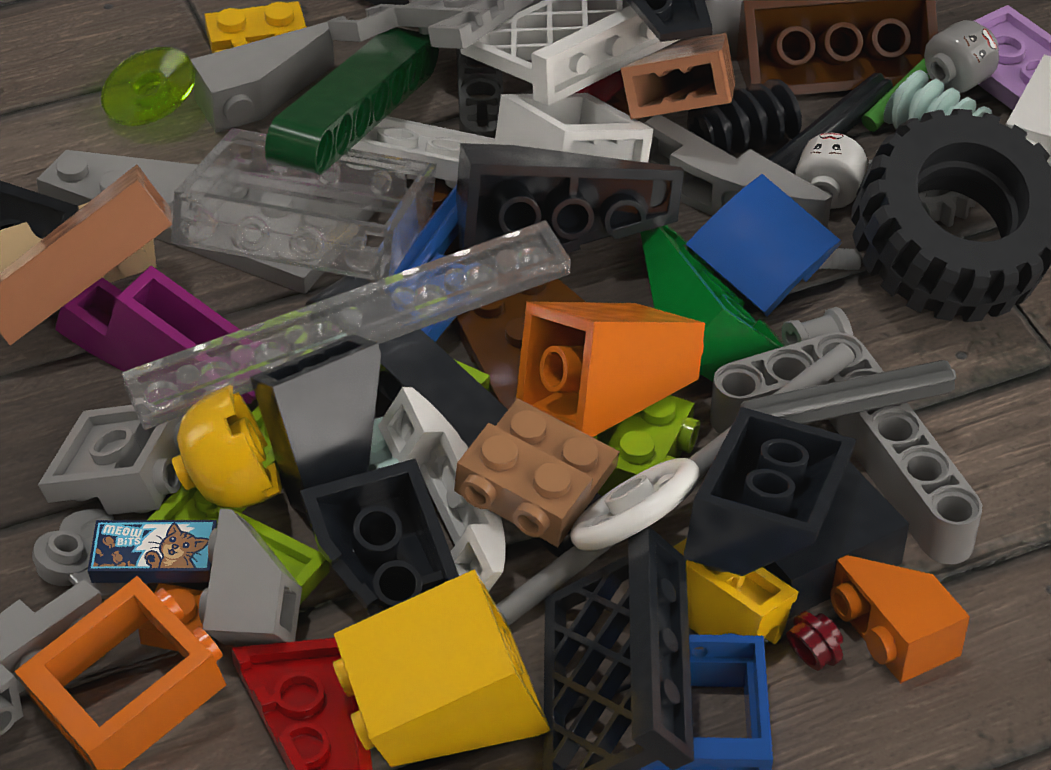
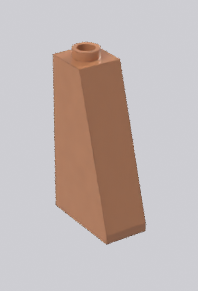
M726 33L679 41L621 68L631 119L732 102L735 76Z
M137 164L0 273V334L10 346L173 225L171 207Z

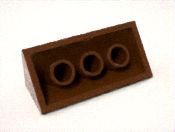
M743 0L741 2L736 59L746 88L751 84H764L770 79H780L788 85L795 96L852 91L874 73H882L885 79L892 81L894 87L924 58L926 44L938 33L936 1Z

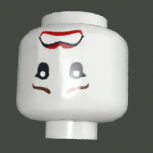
M833 132L819 134L812 138L803 149L795 175L832 195L830 209L843 208L852 203L857 197L856 193L866 174L867 157L864 149L855 140L846 135Z

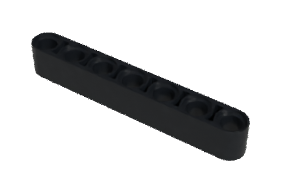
M350 272L306 302L305 307L311 323L328 343H334L353 334L377 342L381 351L378 390L393 403L402 387H413L445 417L468 448L488 423L496 426L508 411L502 403L358 272ZM599 493L595 495L587 508L601 498ZM571 530L558 547L540 537H534L556 557H560L574 546L570 537Z

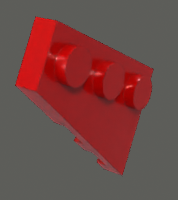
M335 637L231 648L233 664L288 770H373L371 750H366L362 745L351 719V714L359 711L355 695L351 697L346 695L334 670L333 662L342 658Z

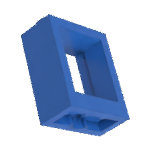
M733 633L722 635L689 634L691 686L744 687L747 738L693 737L694 761L675 770H772L773 751L764 636L738 635ZM703 647L704 649H699V650H698V649H694V648ZM657 760L638 770L671 769Z

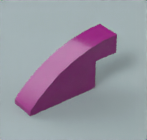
M152 265L123 292L103 277L60 308L55 328L56 331L87 352L117 369L150 384L200 399L231 385L233 386V394L239 392L246 404H251L256 399L250 377L285 363Z

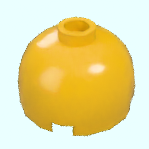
M228 385L193 404L182 418L177 434L180 455L172 458L174 470L182 486L187 491L196 487L207 501L224 508H245L280 494L282 485L276 464L272 463L264 469L262 462L266 461V455L263 448L268 445L252 412L239 392L233 394V386Z

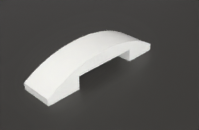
M402 387L378 427L393 458H397L399 463L416 458L428 491L455 544L451 550V555L459 576L475 569L489 592L503 573L505 564V536L501 516L488 509L474 507L462 495L454 492L457 462L467 451L468 446L460 438L453 426L426 398L413 387Z

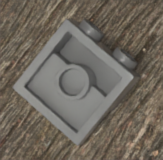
M182 398L83 411L38 484L47 502L86 501L98 497L108 515L131 512L141 514L158 510L166 495L176 493L181 486V482L172 464V458L180 455L177 434L181 420L188 412Z

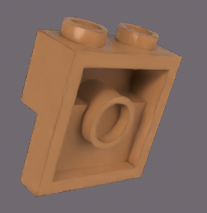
M517 398L496 426L490 423L486 425L457 462L454 492L462 495L474 507L488 509L514 523L523 533L531 537H540L558 547L573 527L577 518L584 512L616 468L620 451Z

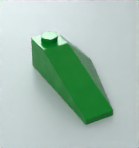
M667 225L640 232L654 308L705 322L704 350L701 356L699 372L701 375L713 382L715 372L721 366L785 346L765 322L759 319L756 323L755 319L743 308L746 302L713 275L715 271L688 249L687 241L679 233Z

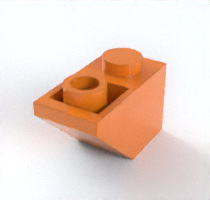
M849 555L837 559L833 587L830 592L835 612L843 621L852 624L866 641L867 648L874 660L879 664H885L900 684L961 656L970 616L933 574Z

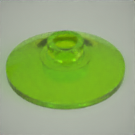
M154 47L140 51L120 63L108 76L101 92L102 107L111 120L121 125L141 126L156 122L175 111L189 96L195 83L196 72L188 55L177 48Z

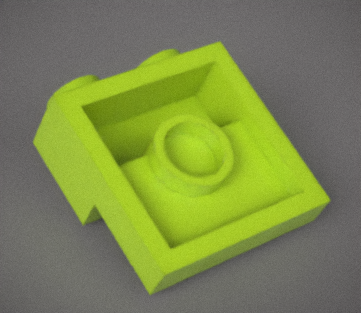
M669 395L594 436L593 438L620 451L618 464L598 491L599 495H605L613 488L648 468L679 458L682 452L691 453L700 430V420L693 419L695 403Z

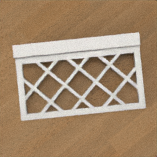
M544 0L516 13L469 47L461 49V54L532 83L533 100L550 106L621 70L622 67L651 55L678 40L660 42L626 0Z

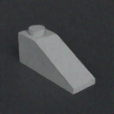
M328 22L190 59L194 99L215 133L264 119L334 67L333 40H331Z

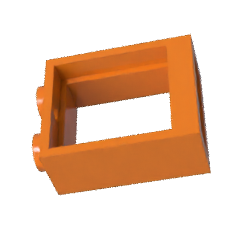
M138 576L14 671L33 703L93 770L124 769L227 685L216 663L223 657V654L213 639L201 627L191 632L181 622L185 615L173 597L163 588L154 594ZM149 620L185 659L99 727L64 687Z

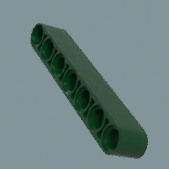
M395 27L378 34L274 118L268 129L265 141L266 161L269 164L316 175L323 174L431 77L438 60L439 47H431L429 34H420L418 31Z

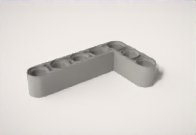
M840 332L827 333L721 366L714 375L709 420L711 426L719 434L723 433L732 426L740 410V404L743 401L774 394L839 343L846 344L852 350L855 360L825 384L884 371L863 343L856 337ZM908 403L829 419L840 435L857 439L853 451L854 456L885 499L910 524L909 532L931 559L944 564H957L971 556L982 514L980 498Z

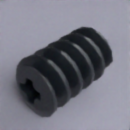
M770 79L764 84H751L746 89L735 88L732 102L691 109L688 111L687 118L688 131L728 154L731 152V147L736 153H745L749 143L753 148H763L767 139L773 144L781 143L784 139V134L789 139H793L800 133L802 127V115L797 99L788 85L780 79Z

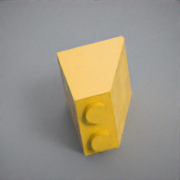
M475 569L334 633L342 657L333 662L335 673L348 697L355 695L359 711L351 714L355 731L364 748L369 750L376 747L390 767L535 737L551 730L511 629Z

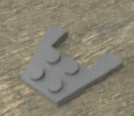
M409 0V3L406 5L380 4L365 9L367 17L361 20H346L345 16H340L327 22L331 40L362 42L397 26L418 27L420 34H429L431 47L464 49L524 9L534 0Z

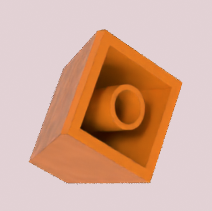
M526 302L516 399L518 398L594 437L699 379L701 356L704 350L705 322L637 303Z

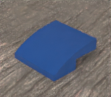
M761 174L720 208L694 234L686 245L690 251L768 317L802 279L805 282L809 280L842 242L765 175Z

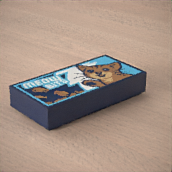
M96 520L88 565L91 583H128L136 576L144 583H209L212 564L208 557V540L211 531L217 528V520Z

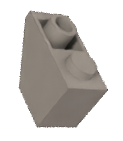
M220 509L217 528L211 531L208 540V557L212 566L209 587L203 590L199 601V617L203 624L202 629L224 645L252 646L295 641L302 587L253 526L232 509Z

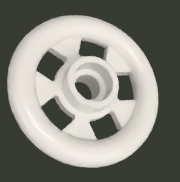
M676 458L648 468L621 483L599 498L577 518L570 533L572 543L583 551L599 550L619 543L652 525L677 507L695 489L700 479L698 465L687 458Z

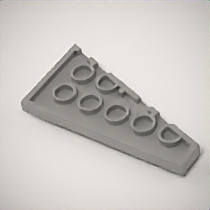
M65 150L36 179L39 193L79 206L90 202L137 164L171 207L173 225L155 237L156 239L303 294L308 292L385 202L384 186L73 150Z

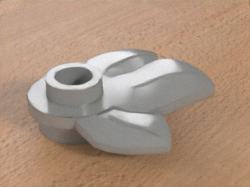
M86 509L74 512L63 519L59 531H51L41 535L36 540L32 552V559L38 575L44 581L56 586H75L83 579H86L101 592L102 599H108L127 583H91L88 574L96 520H114L113 514L108 515L102 509Z

